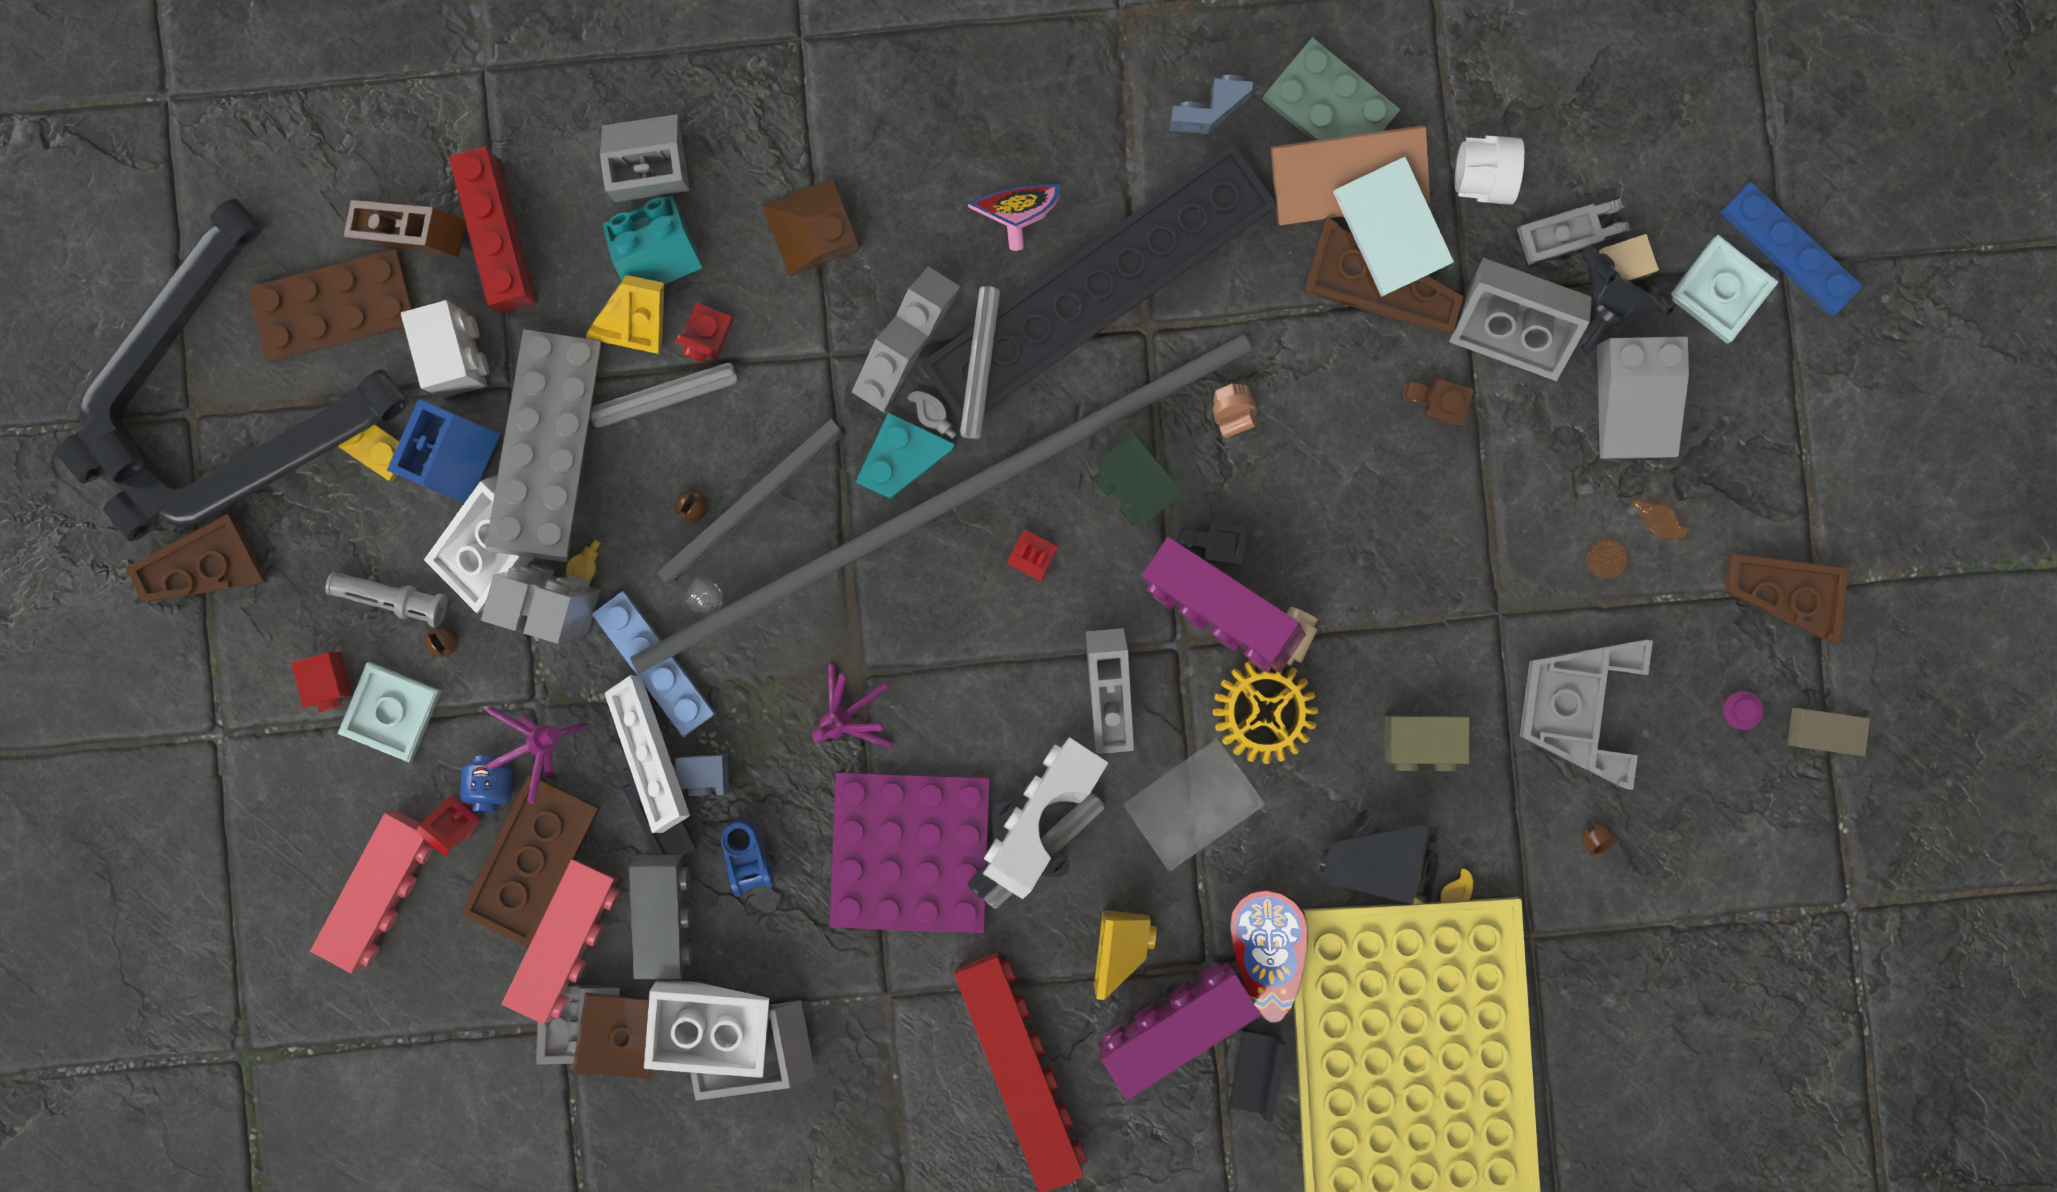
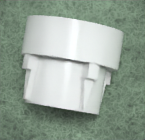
M1486 135L1485 139L1466 137V141H1463L1459 148L1455 168V190L1459 192L1458 196L1477 198V202L1513 205L1517 199L1523 176V140L1521 138Z

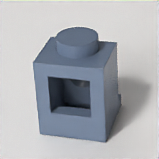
M728 754L681 756L675 758L676 765L672 766L680 788L688 789V796L710 795L711 788L716 787V795H724L730 792Z

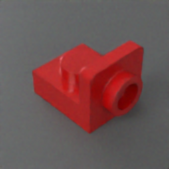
M696 302L683 336L678 334L675 342L684 348L682 354L701 363H704L706 357L717 361L734 319L729 315Z
M450 795L419 824L416 832L446 857L464 839L468 840L474 835L480 819L476 817V813L473 812V809L468 804L459 802Z

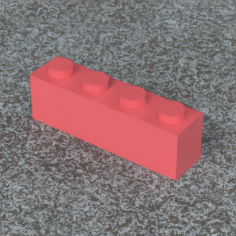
M397 810L384 813L310 952L349 973H353L364 966L369 967L380 950V946L376 945L383 932L387 933L392 928L399 913L395 909L400 899H405L416 884L417 878L413 876L419 864H425L434 851L435 847L416 832L420 822Z
M570 861L501 1005L542 1024L551 1022L553 1017L560 1018L569 1000V997L564 994L570 982L576 983L585 968L586 961L582 959L588 945L593 947L596 944L603 930V925L599 921L605 909L611 911L619 897L621 890L616 888L619 881L618 878L581 861Z

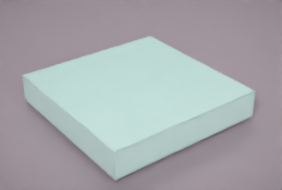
M1717 235L1671 291L1672 301L1724 342L1730 343L1774 289L1778 281L1721 236Z
M367 662L338 734L404 761L413 762L442 690L375 663Z

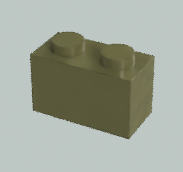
M1385 715L1384 761L1395 763V770L1419 771V764H1434V771H1458V764H1469V717Z

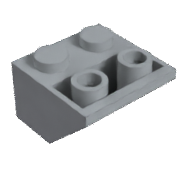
M678 114L602 125L600 159L605 192L614 202L690 191Z

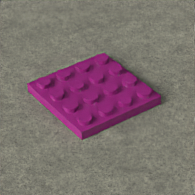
M836 772L830 928L984 933L985 899L979 898L969 888L967 883L987 863L984 857L987 854L990 778Z

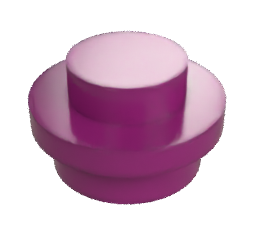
M1738 691L1732 693L1725 700L1723 715L1730 726L1736 729L1747 730L1755 727L1760 722L1763 716V706L1760 699L1753 693Z

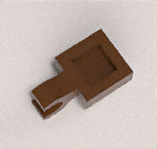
M1440 379L1434 380L1432 389L1420 383L1410 382V384H1405L1401 399L1427 406L1425 418L1463 427L1474 389Z

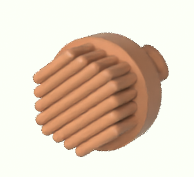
M1231 383L1215 391L1212 410L1215 422L1220 425V431L1225 439L1257 426L1255 419L1257 408L1247 385H1234Z

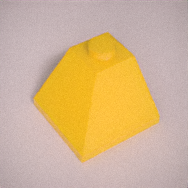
M1103 910L1094 981L1096 999L1105 1000L1146 960L1147 949H1154L1157 927L1150 925L1149 915Z

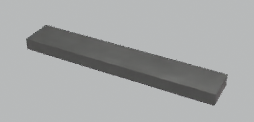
M830 419L657 572L659 577L665 583L676 584L843 436L840 428Z

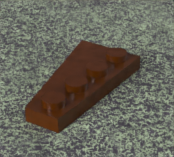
M1328 217L1325 219L1304 293L1450 336L1453 334L1463 301L1462 295L1426 275L1381 297L1353 234L1338 226V223Z

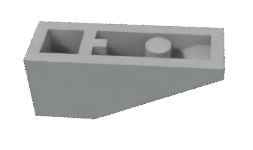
M1124 628L1086 631L1096 754L1134 751L1129 661Z

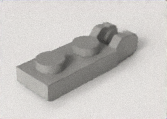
M1621 199L1597 206L1590 204L1520 226L1517 231L1528 265L1590 247L1630 231L1628 222H1619L1602 229L1598 219L1600 216L1611 215L1622 209Z

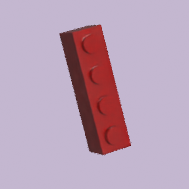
M486 146L449 156L488 306L502 313L535 304L536 299L498 157Z

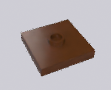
M585 993L572 1068L573 1072L576 1074L652 1078L653 1069H644L649 998Z

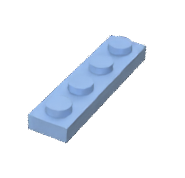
M626 591L620 592L592 613L593 617L637 676L642 677L645 687L683 737H686L716 714L674 656L640 674L636 671L630 657L661 641V638Z

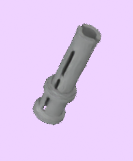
M332 571V574H329L325 586L327 595L394 611V614L400 619L416 618L427 621L429 626L435 628L441 625L447 611L448 598L445 594L429 595L418 592L414 586L410 585L401 588L391 587Z

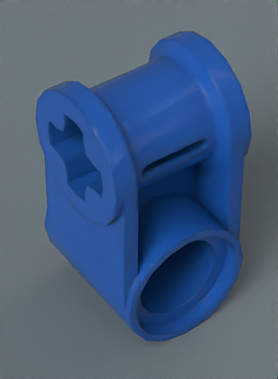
M739 818L733 821L722 833L721 846L734 895L736 897L741 896L743 891L766 885L767 888L774 887L772 867L765 852L757 824L747 818ZM741 828L747 831L750 836V844L746 847L737 846L731 837L732 830Z

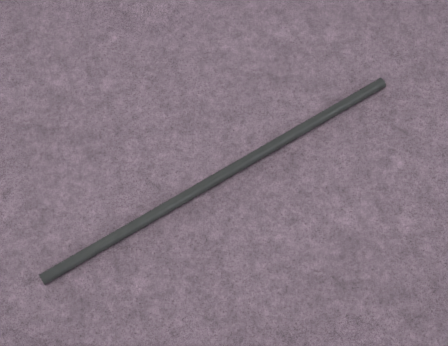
M1244 334L1234 338L630 657L633 666L639 674L1236 360L1252 351L1248 339Z

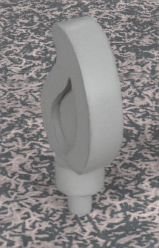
M915 391L908 395V400L916 403L918 418L923 426L937 430L941 435L947 434L951 439L955 438L957 434L951 429L953 424L947 419L946 410L938 399L920 391Z

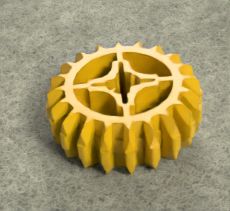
M1246 662L1244 664L1246 676H1243L1238 669H1233L1231 674L1237 682L1233 685L1227 680H1222L1220 683L1223 688L1229 690L1227 696L1222 694H1215L1214 696L1215 700L1225 702L1224 709L1216 708L1212 710L1214 716L1225 717V721L1217 723L1215 729L1216 731L1226 729L1230 731L1222 739L1225 745L1232 743L1235 739L1238 741L1233 749L1234 754L1240 755L1246 747L1249 748L1247 760L1250 762H1254L1258 751L1261 752V760L1264 764L1270 763L1272 751H1274L1278 761H1284L1285 753L1283 748L1287 747L1292 754H1297L1299 750L1293 741L1296 738L1303 743H1308L1309 737L1301 733L1302 728L1315 729L1316 727L1314 722L1305 720L1306 714L1314 715L1318 713L1317 707L1305 706V701L1314 699L1315 694L1314 692L1301 694L1300 690L1308 684L1306 678H1302L1293 683L1292 680L1297 673L1295 668L1288 669L1283 676L1274 669H1272V672L1268 671V673L1261 669L1256 672L1254 665L1251 662ZM1261 679H1271L1283 685L1285 689L1266 698L1251 683ZM1242 691L1249 703V712L1242 719V722L1237 725L1234 717V706L1238 695ZM1293 698L1295 716L1290 729L1287 731L1281 720V711L1288 704V701ZM1257 701H1263L1265 705H1268L1269 702L1275 703L1269 711L1273 722L1266 721L1265 718H1261L1260 721L1255 719L1257 718L1256 715L1260 712ZM1265 725L1276 735L1278 740L1270 743H1256L1247 739L1244 734L1254 730L1256 727Z

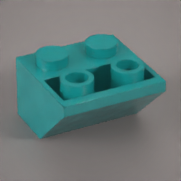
M673 194L664 198H654L648 201L645 206L629 213L616 214L608 222L602 224L612 263L621 280L626 275L662 282L665 285L702 269L696 247Z

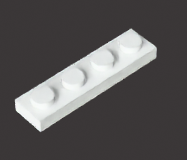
M630 675L604 694L652 833H663L689 817L690 814L642 677Z

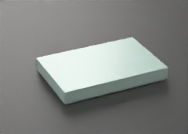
M1406 157L1398 159L1333 191L1381 297L1454 262Z

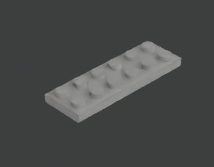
M523 329L486 540V551L567 562L601 352V341Z

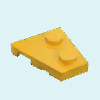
M626 275L590 326L586 339L658 354L663 341L664 283Z

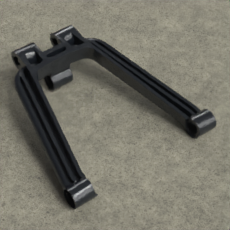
M238 199L227 200L212 212L210 220L214 224L204 232L86 386L79 403V419L83 427L77 433L64 439L55 449V454L80 483L92 482L106 472L115 483L128 486L126 490L112 497L105 504L103 511L129 541H135L144 537L162 521L178 527H190L201 523L369 429L378 421L391 420L399 415L409 404V399L384 370H378L365 377L359 383L357 389L346 398L184 488H176L148 459L124 425V409L234 257L242 251L240 247L250 244L259 236L262 229L261 225Z

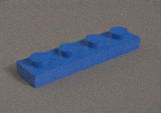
M1752 182L1746 184L1721 210V215L1830 316L1837 314L1861 289L1862 285Z

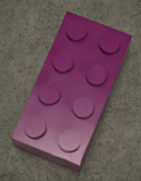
M1169 537L1164 541L1141 575L1149 584L1146 590L1153 595L1154 599L1169 609H1172L1176 604L1180 607L1178 611L1184 615L1187 621L1201 630H1204L1206 625L1212 628L1210 633L1216 637L1215 639L1234 652L1238 646L1245 650L1243 655L1249 658L1248 661L1268 673L1270 668L1281 673L1306 636L1300 622Z
M1228 962L1223 966L1219 963L1209 966L1200 973L1201 980L1190 987L1186 983L1176 987L1167 994L1168 1001L1157 1008L1154 1004L1148 1005L1135 1014L1136 1021L1125 1028L1117 1025L1101 1037L1103 1042L1098 1044L1101 1061L1126 1100H1129L1261 1016Z

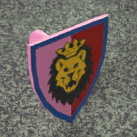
M1060 184L1011 188L968 203V207L1007 225L1009 249L1018 251L1024 248L1023 227L1045 218L1046 214L1056 205L1060 198Z

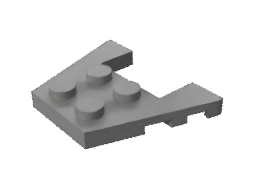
M1640 640L1529 661L1519 737L1624 789L1633 790L1638 755L1598 750L1608 670L1648 675L1653 641Z

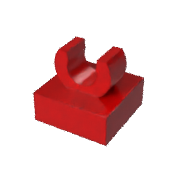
M1024 529L1007 564L1041 581L1058 546Z

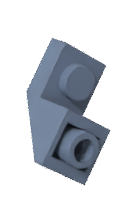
M1223 75L1221 79L1215 78L1211 89L1210 109L1203 108L1204 105L1198 102H1182L1181 106H1173L1170 131L1208 134L1249 100L1253 90V82L1244 81V77L1239 75Z

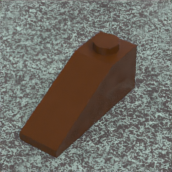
M351 200L343 237L423 254L459 258L466 221L434 207Z

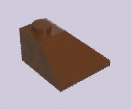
M833 178L762 205L790 277L861 250Z

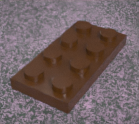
M397 249L247 287L265 359L270 363L404 329L401 312L415 309L401 253Z
M532 774L527 776L460 915L529 948L570 861L576 859L601 808L542 778L539 781L536 800L533 804H529L527 798Z

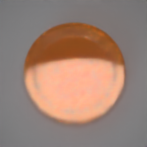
M1612 540L1597 542L1590 548L1587 555V564L1591 572L1597 577L1605 579L1614 578L1624 571L1627 565V554L1619 543Z

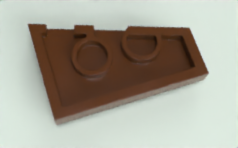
M226 514L125 567L142 602H153L268 583L235 516L232 514Z
M1730 554L1725 593L1833 645H1840L1849 568Z

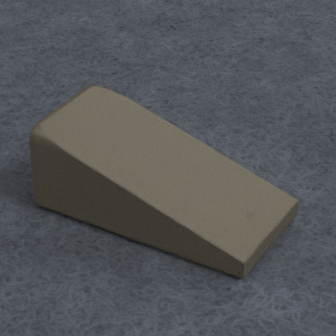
M1792 708L1787 746L1865 756L1870 718Z

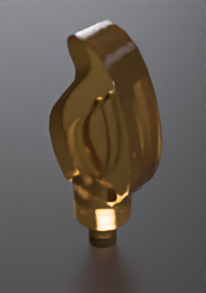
M1634 499L1631 505L1638 509L1637 514L1644 518L1646 527L1652 533L1670 539L1682 538L1688 534L1689 529L1679 526L1676 515L1671 508L1664 505H1652L1647 501L1641 503L1637 499Z

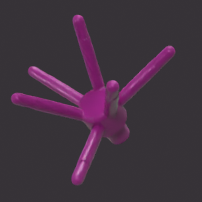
M828 664L829 712L821 717L820 726L812 732L813 739L817 743L822 744L829 737L837 739L844 733L888 748L892 747L893 742L891 740L869 733L883 731V724H853L851 718L890 687L889 683L884 682L849 709L845 710L839 707L847 676L841 673L836 684L835 664Z
M488 706L486 708L488 714L527 735L526 744L489 762L487 768L494 769L527 752L535 755L536 758L527 798L528 803L533 804L536 800L543 761L545 776L552 778V751L557 747L559 739L583 730L586 724L580 722L563 729L546 725L539 727L525 715L520 717L521 722L494 707Z

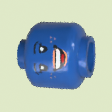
M496 756L472 757V762L464 765L462 768L460 798L464 803L473 805V812L497 813V806L505 805L511 801L512 768L507 764L500 765L494 769L487 768L489 762L498 758Z

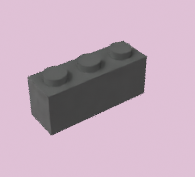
M683 854L636 855L629 866L634 979H681L686 966L691 965L693 959L692 942H686V928L691 926L690 904L685 905L684 891H688L690 886L689 867H683Z

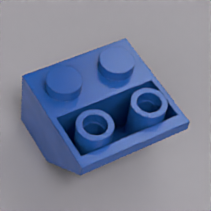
M418 399L387 471L454 499L466 502L480 481H482L502 435Z

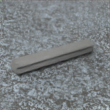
M981 286L978 295L960 430L961 436L969 439H979L982 433L1000 290L992 286Z
M725 363L592 406L590 419L595 428H601L734 385L738 382L737 374L732 363Z
M1090 793L1040 839L1048 855L1062 849L1104 810V803L1094 793ZM998 884L984 899L995 909L1013 893Z

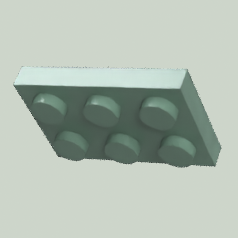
M1313 37L1262 98L1263 101L1312 141L1384 131L1401 110Z

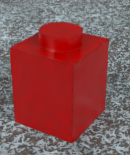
M326 652L291 663L303 708L317 707L319 713L342 707L341 700L353 696L341 652Z

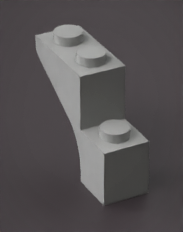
M928 266L908 288L897 315L875 339L852 393L884 412L891 404L926 342L948 314L961 286Z

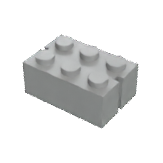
M531 564V567L520 566V569L509 568L508 572L493 574L481 621L517 631L521 616L524 615L527 616L524 634L559 644L589 633L593 619L592 613L595 612L601 590L590 587L591 581L575 575H568V578L553 576L554 569L538 564Z

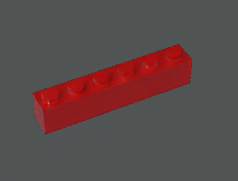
M999 952L956 968L954 976L1038 1191L1047 1192L1083 1178L1082 1164L1087 1163L1085 1152L1080 1140L1073 1142L1067 1129L1073 1126L1069 1111L1065 1104L1058 1106L1053 1092L1059 1090L1051 1067L1044 1070L1039 1055L1044 1054L1045 1051L1037 1031L1030 1033L1025 1019L1031 1016L1023 995L1015 996L1011 983L1017 980L1009 959L1002 961Z

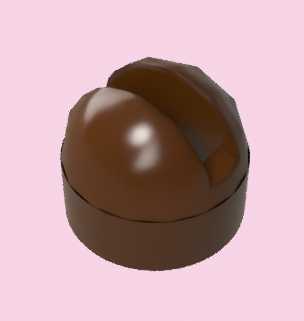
M688 490L678 496L675 508L677 514L682 519L694 522L705 516L708 504L701 493ZM691 497H696L697 500L691 506L688 513L682 512Z
M448 627L431 629L424 641L426 650L435 657H448L457 650L459 643L457 634ZM435 634L446 648L445 650L441 651L434 641L433 636Z
M1601 822L1593 823L1596 828L1590 832L1585 827L1582 832V842L1592 856L1606 851L1617 841V837L1612 830Z

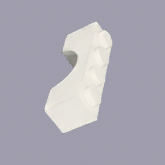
M1070 737L1062 747L1056 744L1052 747L1043 762L1048 767L1042 778L1035 775L1023 794L1029 800L1022 810L1016 807L1006 821L1004 827L1009 830L1003 842L996 839L984 857L989 864L983 874L1021 899L1032 891L1051 859L1044 849L1039 836V820L1045 807L1057 802L1081 803L1091 793L1108 764L1107 761Z

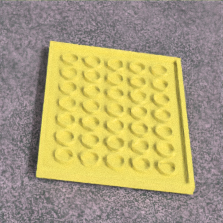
M1521 898L1440 901L1414 905L1405 903L1302 909L1305 912L1308 923V950L1299 992L1293 1002L1305 1192H1540Z

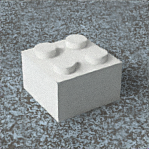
M447 300L401 312L421 389L439 397L447 398L488 386L485 375L489 374V366L485 355L482 352H478L475 339L479 338L480 335L476 320L472 315L469 316L467 312Z

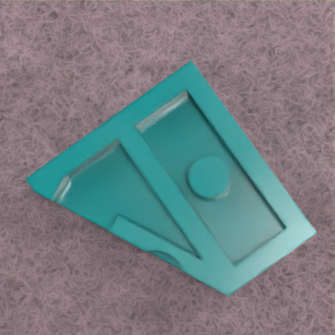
M888 413L855 482L892 499L904 490L908 484L927 472L931 466L945 455L950 454L954 450L955 444Z

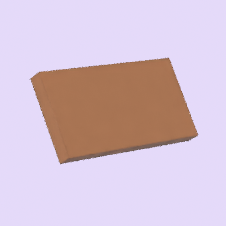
M1422 125L1271 147L1278 225L1321 220L1327 217H1343L1344 215L1333 191L1403 157H1406L1427 205L1430 204L1426 127Z

